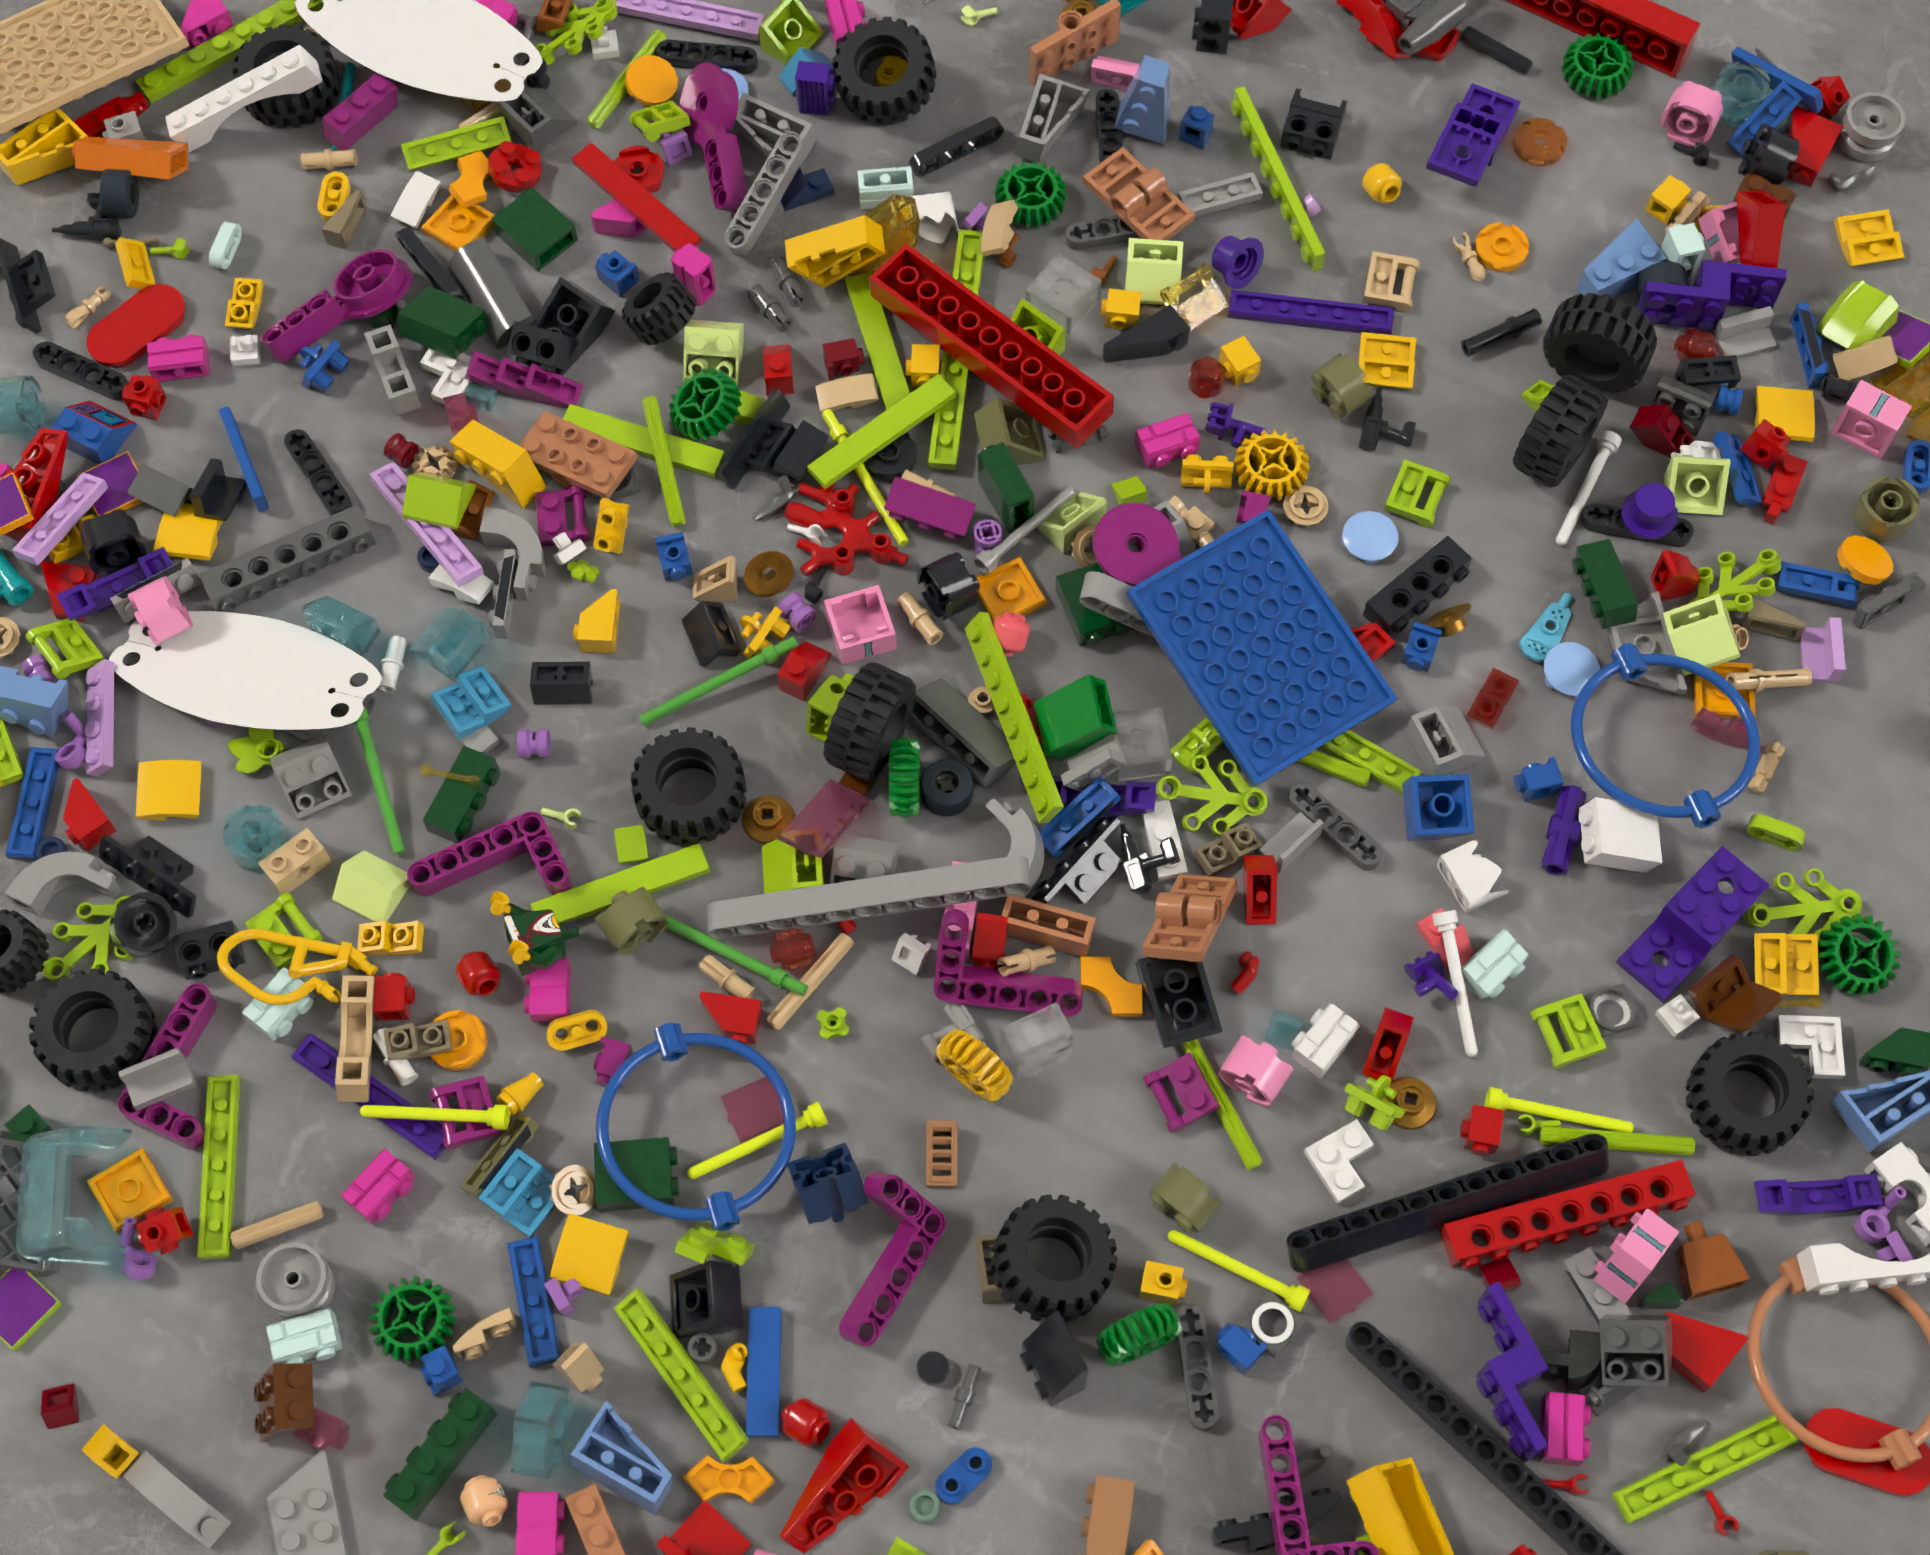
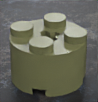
M1338 353L1311 375L1314 383L1311 391L1314 397L1319 402L1325 400L1330 406L1329 411L1336 420L1347 417L1373 397L1370 383L1365 386L1361 379L1365 376L1363 370L1346 354L1341 357V353Z
M1880 476L1873 479L1867 484L1854 507L1852 519L1863 534L1878 544L1902 537L1919 512V494L1914 486L1905 479L1899 477L1891 479L1887 478L1888 476Z
M641 887L629 894L626 890L619 892L612 898L611 902L613 904L595 918V922L621 956H628L641 950L638 944L645 940L650 944L668 925L666 920L668 918L645 887Z
M1175 1162L1150 1191V1199L1153 1201L1152 1205L1165 1216L1169 1212L1175 1216L1174 1219L1177 1221L1176 1225L1190 1236L1194 1231L1198 1233L1222 1205V1201L1217 1195L1214 1199L1207 1195L1210 1188L1184 1167L1179 1170L1178 1164Z

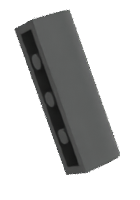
M484 236L464 245L452 256L449 262V271L467 301L485 309V322L487 323L485 331L496 349L509 343L514 321L532 325L533 318Z
M943 678L916 690L915 703L911 710L910 720L954 760L965 765L972 777L984 788L1000 780L1015 766L1016 762L1006 736Z

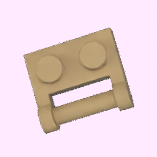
M1373 251L1363 302L1394 307L1400 312L1411 311L1415 274L1419 271L1420 262L1414 258ZM1397 269L1404 271L1400 295L1392 294Z

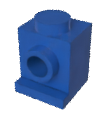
M1190 105L1181 120L1179 140L1203 150L1214 131V114L1209 113L1203 106L1194 107ZM1190 130L1200 131V137L1189 133Z
M616 250L610 254L603 253L597 259L595 268L598 279L619 297L640 281L637 265L630 263Z
M683 532L655 538L665 581L670 579L680 580L687 575H692Z
M1414 621L1401 664L1407 665L1408 668L1415 671L1423 670L1428 672L1442 630Z
M1555 756L1548 758L1547 763L1543 765L1540 763L1529 764L1522 769L1519 775L1514 776L1516 791L1518 793L1521 792L1524 802L1558 795L1563 785V780Z
M1227 1323L1216 1335L1219 1341L1215 1349L1243 1376L1261 1358L1268 1347L1264 1342L1258 1346L1255 1343L1257 1339L1252 1332L1245 1327L1240 1329L1236 1324L1232 1326L1230 1323Z
M445 1345L421 1357L424 1366L421 1367L420 1371L434 1396L464 1382L452 1354Z

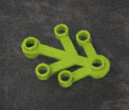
M598 0L595 6L578 9L575 4H571L566 20L569 22H565L563 28L544 31L546 36H554L558 33L563 34L548 45L540 43L535 46L541 57L546 61L547 66L555 60L556 56L553 52L563 44L569 55H576L583 48L582 42L586 33L590 40L600 38L603 35L605 22L613 20L618 14L615 0Z
M1765 549L1760 552L1756 563L1732 579L1733 568L1736 566L1734 553L1723 552L1719 554L1717 558L1720 568L1719 589L1710 594V584L1714 582L1713 570L1710 567H1701L1698 569V596L1693 598L1689 604L1720 594L1722 600L1726 597L1736 596L1735 600H1723L1728 611H1750L1754 607L1752 595L1764 597L1773 595L1776 591L1775 581L1772 578L1765 577L1761 578L1757 584H1745L1760 573L1763 575H1773L1779 572L1781 569L1780 555L1775 550Z
M1204 755L1192 757L1189 767L1192 772L1201 775L1210 789L1182 785L1174 776L1163 777L1156 784V793L1163 800H1172L1179 796L1209 801L1195 813H1190L1183 817L1182 826L1189 832L1198 830L1203 821L1225 804L1237 805V807L1224 818L1221 817L1212 821L1210 829L1216 836H1222L1223 832L1230 830V827L1245 815L1251 817L1261 815L1268 805L1265 792L1257 787H1249L1238 772L1236 763L1231 759L1220 762L1217 770L1220 776L1230 779L1238 793L1227 791L1210 768L1209 761ZM1196 759L1202 760V762H1203V768H1202V769H1197V768H1196V766H1195V760H1196ZM1225 763L1229 764L1232 768L1230 774L1225 773L1223 770ZM1165 783L1171 786L1170 794L1163 792L1162 787ZM1249 797H1254V798H1255V800H1256V806H1255V807L1249 806V804H1248V799H1249ZM1189 817H1193L1196 820L1194 828L1188 825ZM1218 821L1222 822L1225 826L1223 832H1219L1216 828Z
M1812 868L1803 874L1804 883L1809 887H1816L1831 899L1819 901L1797 885L1792 874L1782 872L1775 876L1774 886L1780 891L1787 892L1801 904L1768 908L1765 904L1756 903L1744 913V919L1750 927L1761 928L1768 925L1770 920L1803 916L1795 929L1788 934H1807L1821 913L1833 912L1824 927L1814 932V934H1818L1819 943L1821 941L1820 933L1828 929L1831 930V923L1835 921L1840 922V918L1844 916L1851 918L1853 915L1861 912L1862 899L1852 889L1838 890L1824 879L1821 870ZM1811 872L1817 875L1816 883L1811 882L1809 879ZM1782 876L1788 879L1787 887L1782 886L1780 883ZM1845 898L1850 899L1852 902L1850 909L1844 906ZM1757 910H1761L1764 913L1762 921L1756 917Z
M122 896L114 904L92 905L90 902H83L78 905L76 914L83 922H91L96 916L110 917L103 924L69 925L66 922L57 923L52 932L59 942H68L72 937L87 938L65 957L55 956L45 961L43 964L45 967L42 970L44 976L52 983H57V980L64 976L68 978L70 968L95 947V961L91 969L105 968V974L107 971H111V968L107 965L111 938L110 920L117 907L130 896ZM90 908V914L83 916V911ZM62 929H68L65 935L59 936V932ZM115 946L114 953L119 960L129 961L134 957L128 954L120 955L121 950ZM57 969H63L59 975L54 976V972Z

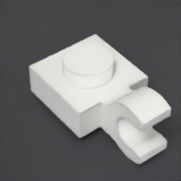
M1696 440L1690 445H1681V453H1671V457L1685 456L1721 459L1719 448L1713 443Z

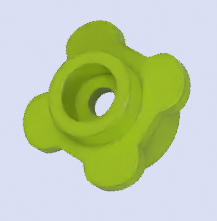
M838 1007L835 1011L826 1012L821 1010L818 1012L817 1020L821 1024L819 1034L823 1039L838 1038L849 1033V1026L845 1023L847 1014L844 1008ZM835 1021L836 1024L832 1026L830 1025V1022Z

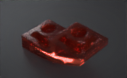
M1493 667L1467 716L1493 729L1517 688L1519 680Z

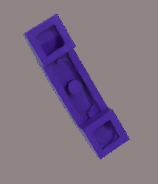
M164 547L137 558V563L87 585L81 583L56 595L69 620L80 619L114 607L110 599L111 597L173 566Z
M1052 776L1065 808L1082 791L1079 792L1063 785L1061 777ZM1127 781V785L1109 784L1122 799L1103 816H1127L1154 812L1157 782Z
M1877 1174L1847 1175L1843 1179L1786 1182V1179L1754 1182L1758 1209L1761 1214L1815 1215L1861 1210L1883 1205Z

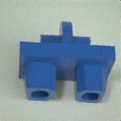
M335 339L320 356L319 354L323 348L318 344L313 349L304 346L300 350V354L304 359L299 365L303 369H307L310 364L312 365L303 375L305 380L302 382V385L307 389L313 386L325 393L334 381V378L327 374L325 369L330 366L340 374L348 366L350 360L340 351L341 344Z

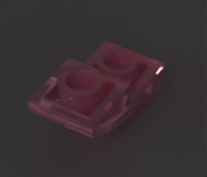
M1703 707L1690 726L1696 732L1716 742L1736 748L1748 749L1745 725L1743 720H1739L1735 716L1727 724L1717 713L1708 711Z

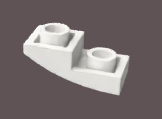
M416 171L402 192L391 217L417 229L427 206L431 207L441 182Z
M440 564L428 577L433 587L453 591L458 600L480 604L495 585L491 579L481 575L458 587Z

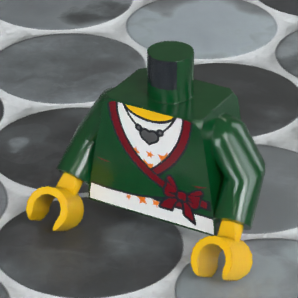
M500 891L494 892L489 900L491 904L490 910L493 915L499 916L504 913L505 932L510 945L507 953L513 956L512 960L518 965L522 976L538 969L547 970L557 961L566 957L564 941L580 936L575 919L558 924L553 910L532 911L524 910L512 903L508 905L509 897Z

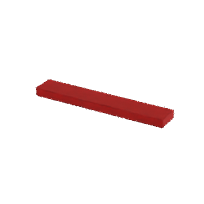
M592 142L572 157V162L578 169L673 252L683 248L688 243L695 247L702 243L701 237Z

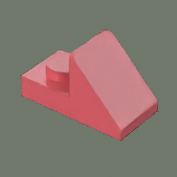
M1441 908V909H1439L1438 911L1434 912L1433 914L1441 913V912H1445V911ZM1431 914L1417 922L1416 928L1433 952H1437L1440 955L1441 963L1450 974L1442 931L1438 932V927L1434 926ZM1463 924L1454 929L1461 967L1474 955Z

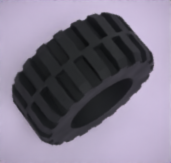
M883 17V20L877 21L876 18L868 19L869 23L863 25L861 22L854 26V32L848 31L843 36L844 43H838L835 50L837 55L833 57L832 65L840 97L845 102L847 109L850 112H855L856 117L861 120H866L868 117L870 123L877 125L879 121H884L885 125L893 124V120L897 119L903 122L908 120L907 115L911 113L916 115L920 112V105H926L930 100L929 93L934 92L936 68L931 48L925 36L920 34L919 29L914 25H909L908 27L905 20L897 19L895 22L892 20V17ZM896 56L909 64L905 74L891 85L872 86L861 80V75L866 66L879 57Z
M286 24L279 25V28L274 29L271 26L265 28V31L260 34L256 32L251 36L252 39L250 41L246 40L241 45L242 51L238 50L234 58L235 62L232 65L233 79L301 45L317 61L323 81L300 94L272 96L244 106L254 119L262 120L263 124L271 127L275 124L277 128L286 129L287 126L298 128L301 127L300 124L315 122V118L326 114V108H331L336 101L335 97L340 89L338 84L340 82L339 74L330 48L327 46L326 41L322 37L317 36L315 32L309 29L304 31L303 27L293 25V28L288 27Z
M1587 293L1585 296L1578 294L1566 299L1557 307L1543 339V351L1551 368H1555L1556 373L1560 377L1574 375L1604 393L1609 391L1610 394L1621 390L1624 392L1638 385L1647 371L1657 345L1655 329L1652 324H1649V319L1645 314L1641 315L1638 308L1633 305H1627L1626 301L1620 298L1616 300L1611 298V295L1602 294L1599 296L1596 293Z
M1564 375L1559 379L1532 417L1513 457L1515 468L1547 487H1557L1568 475V472L1573 468L1578 458H1580L1593 433L1596 431L1608 405L1606 394L1574 375Z
M867 663L865 666H862L859 672L852 678V682L848 684L831 719L832 722L826 734L825 750L823 751L827 763L861 780L875 779L889 762L891 741L893 739H900L903 736L905 727L909 722L916 697V685L913 680L879 663Z
M687 727L686 732H679V729L670 730L671 735L664 737L661 734L654 738L655 744L652 746L647 744L642 749L643 757L639 756L635 760V771L631 773V790L640 818L644 820L645 826L651 832L656 831L657 836L665 841L671 837L673 844L683 845L684 841H690L691 846L700 843L699 840L707 838L708 842L716 839V833L721 832L725 834L731 829L729 822H737L741 816L740 809L745 806V793L747 791L741 760H738V754L732 746L728 747L727 740L721 736H717L714 739L713 732L704 729L702 733H698L696 728ZM683 769H702L716 778L717 784L712 793L704 800L695 804L680 805L667 800L661 792L667 779Z
M90 969V973L86 974L83 970L73 972L72 978L67 979L65 976L57 980L58 985L53 989L48 987L43 993L45 996L42 1002L37 1001L33 1008L37 1014L36 1017L32 1016L29 1021V1028L33 1031L29 1034V1041L34 1047V1055L54 1078H57L67 1087L73 1086L78 1091L86 1092L90 1086L94 1092L105 1090V1085H110L112 1088L122 1085L118 1072L140 1063L154 1041L151 1036L157 1034V1025L153 1021L155 1018L153 1009L134 984L126 977L121 978L116 972L109 970L105 974L101 969ZM100 1008L114 1009L118 1012L116 1031L105 1045L85 1053L73 1052L69 1049L71 1029L80 1017Z
M1750 1031L1746 1037H1744L1742 1032L1732 1033L1728 1039L1723 1036L1706 1049L1692 1068L1691 1076L1686 1083V1090L1689 1092L1685 1097L1686 1105L1688 1108L1693 1107L1690 1117L1694 1124L1699 1122L1702 1126L1699 1132L1705 1138L1710 1135L1715 1139L1713 1145L1722 1149L1724 1145L1730 1147V1153L1740 1155L1744 1150L1748 1156H1758L1762 1151L1765 1154L1776 1151L1779 1146L1783 1147L1788 1143L1810 1116L1812 1106L1809 1103L1814 1099V1089L1808 1087L1812 1082L1810 1072L1803 1071L1802 1067L1805 1063L1800 1056L1795 1058L1790 1053L1793 1049L1786 1043L1783 1047L1777 1044L1776 1037L1768 1035L1765 1039L1760 1038V1033ZM1732 1071H1747L1762 1078L1773 1092L1775 1111L1767 1117H1752L1738 1111L1725 1095L1723 1089L1724 1076Z
M1050 1194L1041 1195L1038 1202L1036 1199L1031 1198L1025 1201L1022 1207H1016L1010 1213L1008 1219L1005 1220L993 1245L992 1252L994 1254L991 1258V1269L996 1271L993 1277L996 1287H1004L1001 1296L1006 1302L1012 1300L1016 1304L1014 1310L1022 1314L1023 1311L1031 1314V1320L1039 1322L1042 1317L1048 1318L1052 1313L1059 1311L1061 1317L1068 1323L1076 1320L1079 1314L1084 1316L1089 1313L1093 1306L1098 1304L1111 1284L1118 1259L1113 1255L1117 1249L1115 1239L1108 1238L1111 1233L1108 1224H1101L1099 1222L1101 1215L1093 1209L1090 1212L1085 1209L1086 1203L1077 1200L1076 1203L1070 1202L1069 1196L1059 1195L1057 1200L1052 1199ZM1040 1237H1052L1065 1242L1078 1256L1081 1265L1079 1277L1070 1281H1054L1042 1276L1034 1269L1028 1259L1026 1252L1027 1244L1031 1240Z

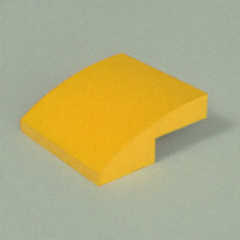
M1889 209L1837 217L1834 220L1838 240L1850 267L1904 258L1899 231L1894 232Z
M1362 332L1360 336L1358 365L1365 374L1361 378L1364 384L1370 383L1373 386L1412 390L1416 338Z
M1768 386L1756 387L1754 394L1757 409L1754 419L1755 428L1765 418L1774 426L1782 428L1786 435L1792 438L1791 440L1813 442L1815 433L1813 391Z
M184 503L176 517L164 512L153 551L164 547L168 556L210 561L218 545L217 532L223 521L194 516L192 504Z
M157 760L139 762L135 819L166 821L167 817L198 819L202 761Z
M1754 933L1755 983L1775 990L1781 995L1819 996L1818 934Z
M569 1213L557 1247L550 1278L553 1279L555 1277L564 1283L575 1278L576 1281H579L582 1288L610 1296L621 1267L619 1263L630 1235L629 1231Z

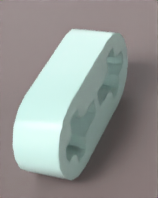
M225 221L221 225L209 253V264L211 267L223 270L229 267L241 240L242 229L240 224Z

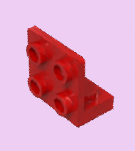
M703 1501L670 1538L664 1535L656 1543V1546L664 1555H744L750 1549L751 1543L707 1501Z

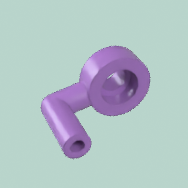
M67 710L61 715V718L76 736L73 741L62 746L55 755V760L65 770L77 769L85 762L86 749L83 746L86 743L87 737L85 735V726L71 710Z
M1895 1187L1883 1199L1882 1206H1878L1875 1210L1869 1209L1864 1211L1855 1220L1856 1233L1862 1240L1875 1244L1882 1241L1889 1234L1890 1224L1886 1217L1891 1209L1906 1196V1191L1903 1187Z
M127 1217L124 1219L118 1246L120 1252L125 1256L122 1269L133 1280H145L154 1275L157 1258L152 1253L147 1254V1251L134 1248L132 1243L137 1220L133 1217Z

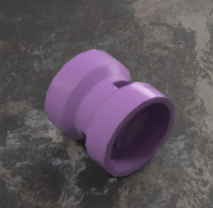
M987 519L975 525L974 549L977 554L981 551L992 550L1002 542V529L996 521Z
M793 592L786 596L778 606L782 610L780 615L784 619L790 620V625L796 632L807 629L817 617V612L811 605L804 603V598L798 592Z
M42 654L29 657L22 663V669L26 677L32 678L34 674L43 675V681L58 682V679L51 672V665Z
M519 729L517 734L519 758H529L531 755L549 758L551 750L549 729H538L537 732Z

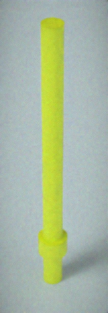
M831 409L822 412V417L830 428L829 434L835 443L839 444L849 437L845 426L838 422ZM862 463L854 469L898 545H906L909 539L897 519L889 517L890 511L884 509L886 501Z

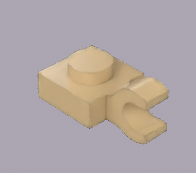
M1173 496L1168 501L1184 520L1194 544L1198 535L1205 531L1210 532L1214 528L1215 523L1196 506H1193L1188 511L1184 503L1177 496Z

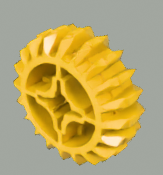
M1276 428L1272 434H1268L1264 429L1261 432V436L1253 432L1250 440L1245 438L1242 442V447H1239L1236 451V458H1234L1233 464L1235 467V477L1239 478V487L1246 486L1245 491L1270 495V500L1271 497H1275L1280 502L1283 495L1292 496L1293 488L1299 490L1302 484L1306 483L1307 473H1309L1310 469L1308 463L1309 456L1307 453H1304V444L1297 445L1298 440L1296 437L1288 439L1287 431L1282 436L1277 435ZM1286 458L1292 464L1293 471L1288 469V465L1285 463ZM1250 460L1256 463L1255 466L1258 467L1257 473L1252 469Z
M954 1029L943 1037L936 1048V1054L940 1063L953 1075L952 1077L956 1078L967 1089L974 1092L976 1096H981L984 1100L998 1101L1001 1096L1006 1094L1013 1083V1076L1009 1068L1005 1066L1004 1061L989 1046L983 1044L981 1040L976 1039L972 1034Z

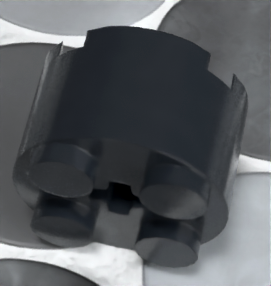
M1765 123L1761 124L1754 137L1746 139L1742 146L1741 153L1744 154V157L1738 168V173L1743 176L1746 174L1758 175L1765 178L1771 184L1780 185L1790 172L1786 170L1789 162L1795 163L1799 152V140Z
M122 509L114 510L109 514H104L94 519H87L81 525L80 540L89 566L93 572L99 575V571L110 575L137 563V558L147 554L136 521Z
M960 553L948 554L919 568L917 571L918 585L923 583L926 590L921 593L923 599L937 618L943 616V620H946L976 604V591L980 589V584L974 574H969Z
M140 892L126 898L114 911L110 920V934L114 945L124 953L134 957H147L158 953L170 942L177 928L176 914L167 900L151 892ZM141 919H145V924L150 926L145 931L140 930L141 927L136 924Z

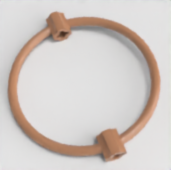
M1797 1255L1781 1263L1777 1268L1782 1277L1776 1280L1759 1299L1753 1311L1747 1335L1749 1338L1747 1340V1352L1751 1374L1769 1410L1799 1440L1835 1458L1865 1463L1889 1460L1895 1471L1919 1461L1922 1456L1917 1447L1930 1436V1412L1922 1425L1911 1435L1908 1434L1906 1428H1900L1878 1440L1882 1448L1858 1449L1841 1446L1817 1436L1794 1419L1780 1403L1768 1382L1761 1359L1762 1326L1771 1305L1785 1290L1789 1288L1793 1296L1806 1292ZM1897 1285L1880 1289L1898 1301L1911 1314L1922 1329L1930 1345V1318L1920 1305Z

